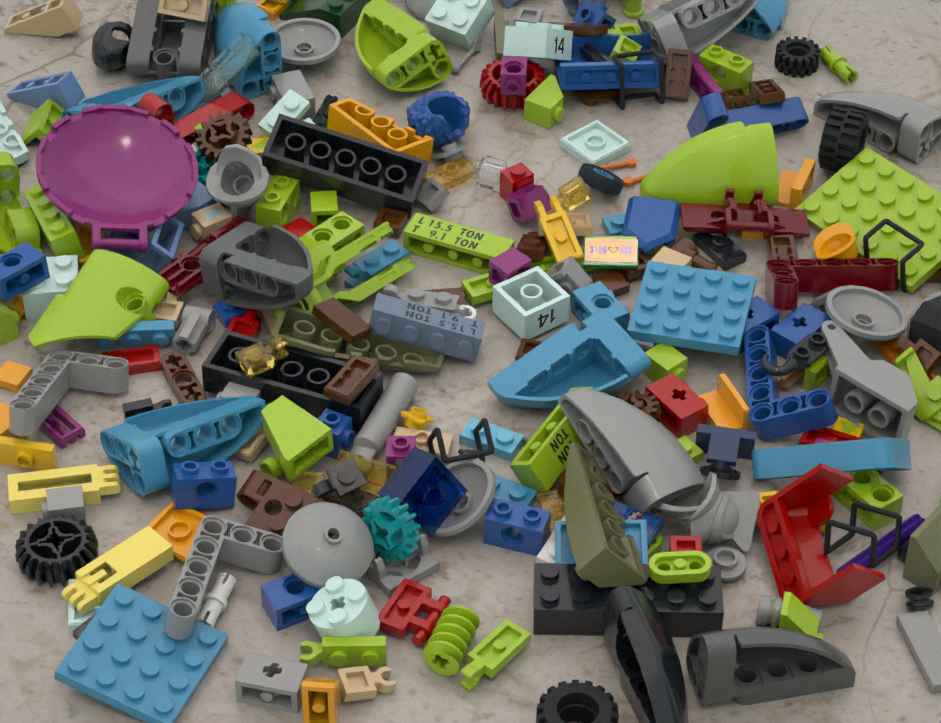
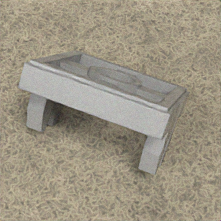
M424 533L420 535L422 539L416 542L419 547L418 550L414 551L412 556L402 561L405 565L400 569H392L388 566L391 559L384 562L381 557L376 559L374 551L366 574L389 597L393 595L404 578L417 583L439 570V562L429 553V544ZM419 558L418 567L411 572L408 569V563Z

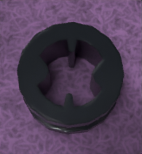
M921 586L907 589L905 597L909 600L906 602V608L912 611H924L933 608L934 601L930 599L933 596V589Z

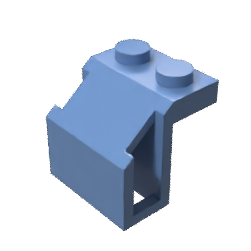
M175 217L168 220L175 227L160 241H158L164 223L148 228L147 253H138V250H101L111 251L131 258L158 273L173 259L185 224ZM108 231L106 238L138 239V233Z

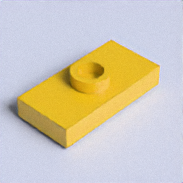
M0 436V464L41 471L57 469L56 448L54 444Z

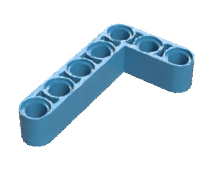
M871 438L751 450L753 480L801 477L820 463L845 473L869 470L903 471L912 469L910 442L908 439Z

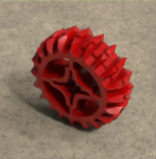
M502 59L501 61L493 60L492 64H486V69H483L481 74V93L483 98L487 99V103H494L496 108L501 106L504 110L507 108H512L514 111L516 108L524 110L525 98L546 79L544 69L539 68L537 63L532 64V61L529 59L527 60L525 96L500 95Z

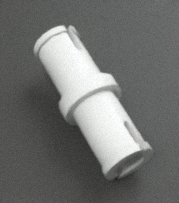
M220 573L211 592L206 593L203 601L204 605L197 618L198 621L206 623L213 628L220 613L226 610L228 606L227 599L236 585V579L232 575H229L226 583L224 582L227 573Z

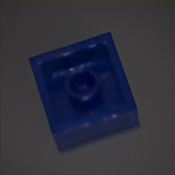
M414 446L378 494L381 497L389 495L391 500L398 497L401 506L407 503L409 505L408 513H415L417 515L413 519L414 523L421 525L418 531L432 538L468 490L436 456Z

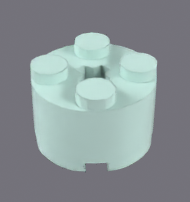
M340 576L329 578L325 586L314 595L306 606L309 618L321 638L327 636H375L380 627L379 611L365 586L354 579H342Z

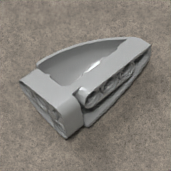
M671 0L660 5L658 9L639 17L638 24L642 33L651 34L650 45L660 55L668 57L669 48L693 50L695 55L732 30L760 0Z
M846 91L828 93L815 102L813 115L825 121L835 105L867 112L869 124L866 143L883 152H891L896 148L899 154L916 163H921L941 148V110L920 100L894 93Z
M588 388L572 390L562 395L557 401L587 451L595 457L612 491L616 494L628 491L624 499L629 506L641 510L643 513L646 512L653 515L659 512L657 510L658 503L673 505L703 489L706 480L685 448L666 428L642 410L622 399Z

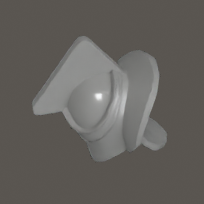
M238 144L226 145L221 150L218 162L210 167L206 177V188L210 197L231 208L233 220L238 216L246 219L251 207L268 189L270 175L267 168L262 165V158L251 149Z
M710 472L696 506L679 507L658 503L657 510L661 515L675 518V522L682 523L685 536H701V545L705 543L708 545L716 543L718 545L720 542L724 543L725 541L732 540L741 552L745 553L751 546L760 494L757 492L720 491L717 475Z

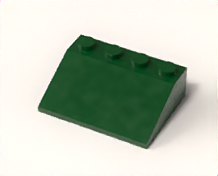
M295 0L279 17L285 21L296 18H314L326 21L338 30L342 39L358 23L362 9L372 0Z

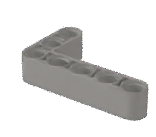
M69 350L50 352L10 401V432L18 436L34 434L69 388L110 394H121L128 391V360L120 357Z
M217 516L204 517L200 521L169 603L164 624L165 633L169 637L178 640L190 637L218 560L265 574L278 572L284 557L281 536Z

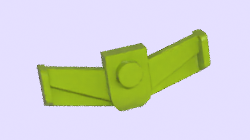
M910 347L895 359L893 366L909 374L918 401L915 415L921 422H926L941 432V377L937 375L930 381L913 347Z

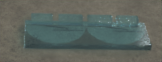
M240 33L228 45L232 51L229 52L227 49H224L211 63L214 69L208 66L199 75L203 77L205 93L192 112L213 102L260 54L249 35L244 36Z

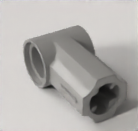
M187 304L183 310L181 325L172 340L173 347L188 356L190 353L196 352L205 333L210 334L214 329L216 323L215 309Z

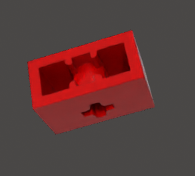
M673 373L645 386V392L649 391L651 396L656 395L662 410L660 422L678 439L696 432L698 423L707 425L709 405Z

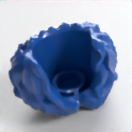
M444 90L442 92H433L429 95L424 94L422 98L418 97L416 102L406 108L408 126L415 129V134L422 138L425 135L434 138L433 147L441 148L452 142H458L465 135V130L469 127L470 107L468 102L464 101V98L456 96L453 91Z

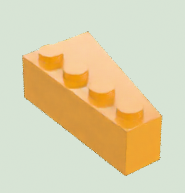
M351 98L329 104L327 129L429 161L428 165L431 164L434 138L428 135L422 138L415 134V129L406 126L404 129L394 124L395 119L377 116L374 109Z

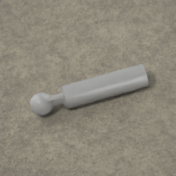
M403 372L393 375L355 437L352 450L341 461L343 462L354 457L364 478L368 474L370 463L379 456L387 442V436H391L401 419V411L407 409L418 390L417 381L412 376Z

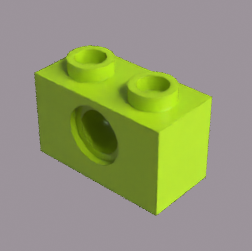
M711 44L699 54L698 60L723 91L745 88L747 90L749 88L748 83L752 82L753 61L714 44Z

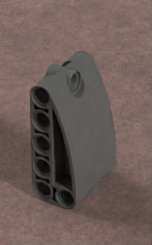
M138 0L127 53V74L153 75L159 80L183 76L203 77L206 58L209 61L213 45V25L218 15V1H210L207 22L158 13L160 0Z

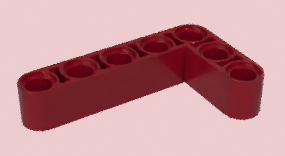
M892 258L772 259L766 262L765 290L772 306L777 310L783 311L797 309L798 292H829L835 288L849 285L863 286L877 291H894L898 289L899 261Z

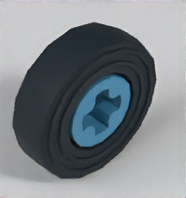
M583 163L578 172V178L582 182L606 194L619 195L624 185V181L617 175L593 164Z

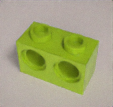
M276 174L273 176L268 189L255 205L256 224L268 228L273 224L280 227L289 224L300 206L299 179Z
M340 211L304 235L317 242L322 239L327 240L336 252L363 236L365 228L364 224L345 212Z
M875 470L846 472L852 475L853 481L833 495L850 511L853 502H861L899 514L901 513L904 497L896 487L888 483ZM857 508L856 517L872 531L895 520V518Z

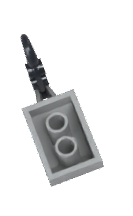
M824 321L820 333L813 332L808 334L791 348L786 363L782 366L769 364L767 361L769 358L768 354L762 356L761 365L767 373L774 376H786L795 370L810 367L825 354L833 378L829 393L838 416L859 427V422L866 424L863 434L870 438L891 437L907 439L918 404L909 374L885 360H870L834 321Z

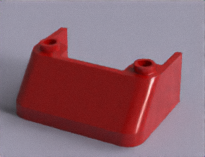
M820 463L760 505L757 512V522L782 601L786 591L791 592L804 605L812 608L845 604L886 579L883 573L855 563L834 574L828 555L824 553V542L819 527L826 524L833 515L834 505L831 495L852 482V475Z

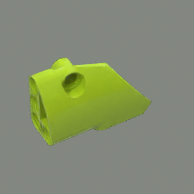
M2 151L0 152V252L5 254L25 242L42 252L38 223L31 208L24 207L20 199L19 168L14 157L10 153Z
M95 249L64 294H57L28 335V338L35 349L50 343L66 342L73 339L97 338L117 340L139 321H156V316L152 309L159 306L169 290V283L153 270L131 258L111 251Z

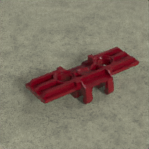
M726 188L723 205L680 203L682 228L687 232L716 233L725 237L731 231L763 233V239H767V236L794 234V238L810 236L805 210L767 208L766 200H762L763 190L754 191L750 204L737 203L736 198H734V188Z
M238 216L217 232L211 231L209 237L202 239L201 244L189 253H180L179 257L172 260L169 266L158 273L169 283L168 292L181 297L199 283L203 284L199 263L202 249L242 223L251 221Z

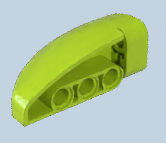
M372 0L364 6L355 30V46L364 67L379 83L390 90L413 92L430 88L451 74L453 65L443 44L431 36L422 23L386 0Z
M739 121L710 129L691 138L667 154L643 178L640 184V196L675 200L679 204L723 205L726 188H734V198H736L737 203L750 204L754 191L763 190L762 200H766V205L777 204L779 199V172L776 144L771 123L744 125L743 122Z

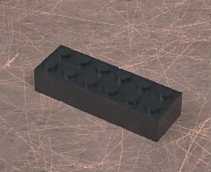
M280 113L262 153V165L267 168L269 175L274 176L276 174L299 179V184L319 191L337 190L338 197L379 210L385 207L407 212V219H411L426 179L429 163L427 160Z
M228 330L224 331L201 365L203 388L206 392L218 394L224 390L228 382H233L261 390V399L265 400L266 406L283 395L315 418H319L326 408L352 417V430L356 433L360 431L383 393V372L379 371L355 400L347 406L324 396V387L347 362Z
M534 563L533 635L604 636L607 597L617 587L599 588L589 580L584 581L575 571L576 564ZM643 565L647 582L643 585H631V587L640 590L651 599L671 637H692L699 633L722 630L724 607L720 566H711L710 576L701 582L661 584L650 578L648 574L649 565Z

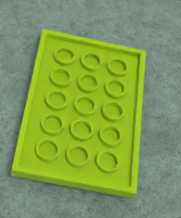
M868 147L863 149L854 159L848 162L795 208L806 211L808 225L818 232L836 223L844 222L850 224L856 237L857 258H864L863 237L883 219L891 220L922 240L924 247L905 263L906 290L910 293H913L941 268V193ZM885 224L868 239L870 258H892L898 260V285L901 286L900 261L918 244Z

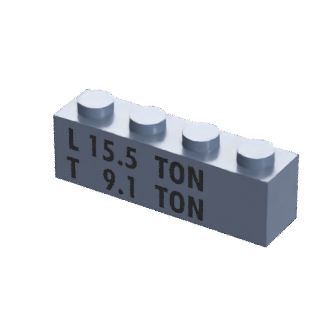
M377 293L369 325L372 327L371 334L475 362L482 342L485 322Z

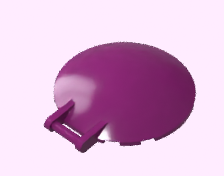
M116 104L96 105L82 108L81 113L70 117L67 114L52 125V129L45 137L43 136L38 146L36 174L43 192L55 207L68 217L91 227L92 252L95 249L138 250V253H147V229L160 225L176 216L192 198L198 180V163L191 144L186 143L180 136V131L167 120L163 119L160 121L150 116L149 111L136 107ZM101 231L137 232L138 239L101 238Z

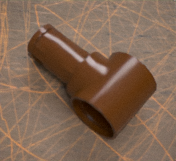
M680 237L669 247L672 250L692 257L691 267L718 270V264L699 255L696 244L687 237Z

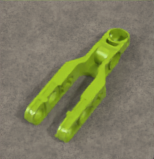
M386 221L321 260L315 280L313 281L311 293L290 306L312 312L314 305L334 297L344 306L351 307L414 269L415 265L412 264L409 257H405L350 292L339 291L333 294L328 289L326 280L332 277L336 267L393 234V229L389 226V222ZM277 308L274 310L276 320L278 319L282 308Z

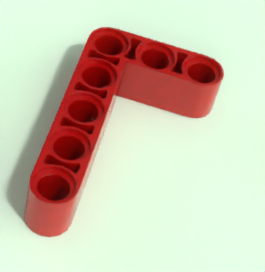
M234 91L175 122L172 106L152 92L146 93L138 104V108L149 111L150 116L160 121L165 119L180 131V136L186 143L191 145L198 138L194 127L201 121L208 123L209 115L215 118L218 111L226 115L228 110H231L233 116L239 112L242 118H246L248 121L255 112L254 104Z

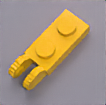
M555 195L549 198L550 206L554 212L550 215L546 214L540 200L535 201L534 208L539 224L555 262L558 263L570 256L576 262L582 261L584 258L583 252L558 198Z

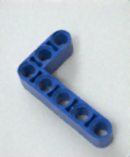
M716 92L705 95L699 100L687 123V129L690 137L693 138L710 129L740 121L744 125L770 122L773 133L777 134L799 129L808 124L809 118L800 97L786 98V101L759 104L727 111L721 94Z
M755 325L749 328L744 335L749 417L758 438L763 441H770L825 428L834 424L838 419V413L831 395L826 389H815L780 398L778 376L767 373L761 365L762 356L768 354V363L778 366L777 351L768 328L764 325Z

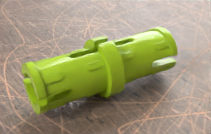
M826 45V48L823 46L820 49L819 58L829 66V70L833 74L839 75L846 84H850V81L854 83L857 80L858 72L847 63V59L844 56L838 55L829 45Z

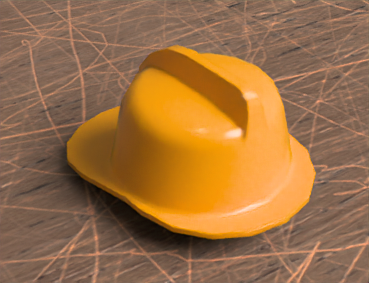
M844 222L836 223L822 230L816 236L813 243L816 257L818 259L857 258L858 248L851 225Z

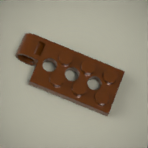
M253 470L236 495L244 506L253 510L245 525L282 536L288 520L296 511L309 504L326 502L260 470ZM273 505L282 508L276 515L266 513L267 508ZM333 534L331 539H337V537Z

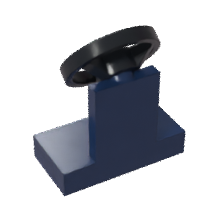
M698 423L695 444L707 454L706 462L712 463L709 466H700L701 474L708 476L710 472H713L717 475V479L739 480L741 472L732 469L730 466L736 467L737 458L752 460L751 450H754L756 431Z

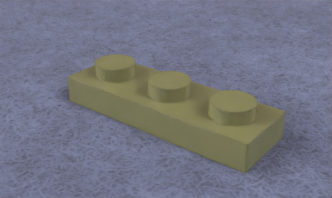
M494 11V42L497 61L502 59L505 26H509V20H504V11Z

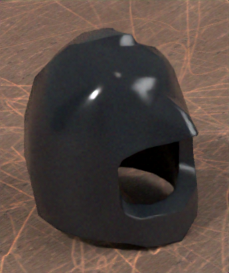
M115 21L105 23L97 29L93 37L91 51L96 67L108 72L121 70L126 66L132 33L130 24ZM113 31L124 32L128 36L129 41L114 38L112 36Z

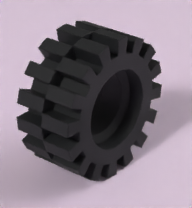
M794 36V39L786 37V41L784 39L780 40V43L776 45L774 61L775 68H778L780 73L784 71L785 76L792 74L793 78H796V75L804 78L805 74L809 77L817 71L820 57V48H818L819 45L817 43L814 44V41L811 39L807 41L806 37L798 39L799 36Z

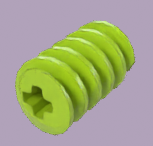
M452 605L442 611L440 619L437 621L436 627L423 651V659L432 671L443 676H452L458 672L459 665L462 664L468 647L471 645L472 638L475 637L476 630L480 625L479 616L474 611L460 605Z

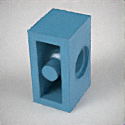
M601 281L572 291L571 312L579 322H582L591 314L603 308L627 332L628 321L630 320L628 309L626 306H622L615 298L613 292L608 290Z

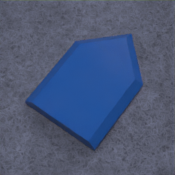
M641 196L631 197L628 200L622 236H637L638 250L644 255L653 252L654 248L662 244L666 246L675 242L680 216V204L675 200Z

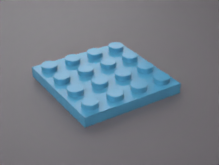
M648 261L627 334L633 340L739 356L757 277Z
M117 583L56 669L54 679L146 723H176L227 644L229 635L196 620L190 637L182 640L173 639L164 631L169 607Z

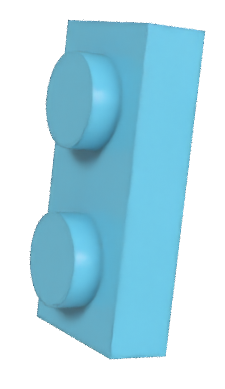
M474 417L470 419L459 435L460 444L477 449L473 430L481 421L480 419ZM489 423L495 449L491 455L512 462L523 446L524 435ZM484 428L479 431L483 450H488Z

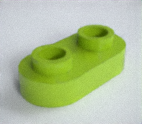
M701 551L660 552L650 558L648 574L652 580L661 584L701 582L710 576L712 562L710 557Z

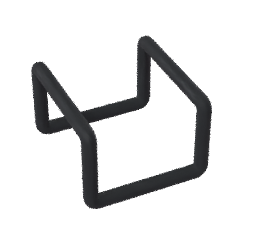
M655 49L619 53L612 56V59L619 66L620 96L615 97L614 102L621 110L625 109V100L655 97L660 104L665 103L664 59ZM653 54L659 60L660 95L657 92L625 95L624 65L620 58Z
M883 219L863 237L864 258H870L868 239L885 224L918 244L900 261L902 292H907L905 263L924 247V242L891 220Z
M482 418L473 430L476 447L480 451L448 458L441 430L436 427L427 438L430 458L433 461L432 467L437 466L433 446L435 437L437 438L441 459L444 463L448 464L478 457L479 460L485 462V456L491 455L495 451L488 420ZM484 428L488 450H483L479 435V431Z
M853 502L851 505L850 525L835 520H828L826 522L824 553L826 555L832 553L851 539L855 533L871 537L869 566L875 568L899 549L902 516L896 512L861 502ZM857 508L896 519L894 546L877 559V535L872 531L856 527ZM832 526L849 531V533L830 546Z

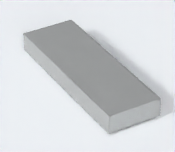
M924 610L898 615L896 623L931 692L941 691V636L928 611Z

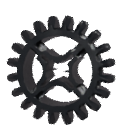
M62 513L58 518H53L51 515L46 520L38 518L36 524L30 523L27 525L26 530L20 531V537L16 540L15 545L16 562L22 574L26 575L29 581L36 580L39 586L48 582L51 588L55 583H61L65 586L68 579H76V571L98 558V539L92 530V526H87L84 519L77 521L74 515L65 518Z

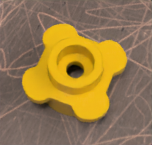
M411 407L410 411H401L400 413L405 418L403 424L411 429L426 430L427 423L434 422V418L427 416L428 412L419 407Z

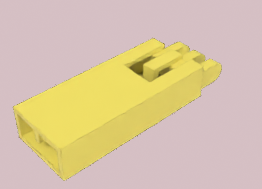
M97 464L9 474L7 478L11 515L42 511L41 502H47L46 489L82 485L85 506L101 504L102 495L117 494L121 491L118 466H97Z
M148 525L76 571V581L64 588L61 595L66 600H69L72 606L77 607L80 613L84 614L97 605L101 606L117 583L131 588L174 560L173 546Z

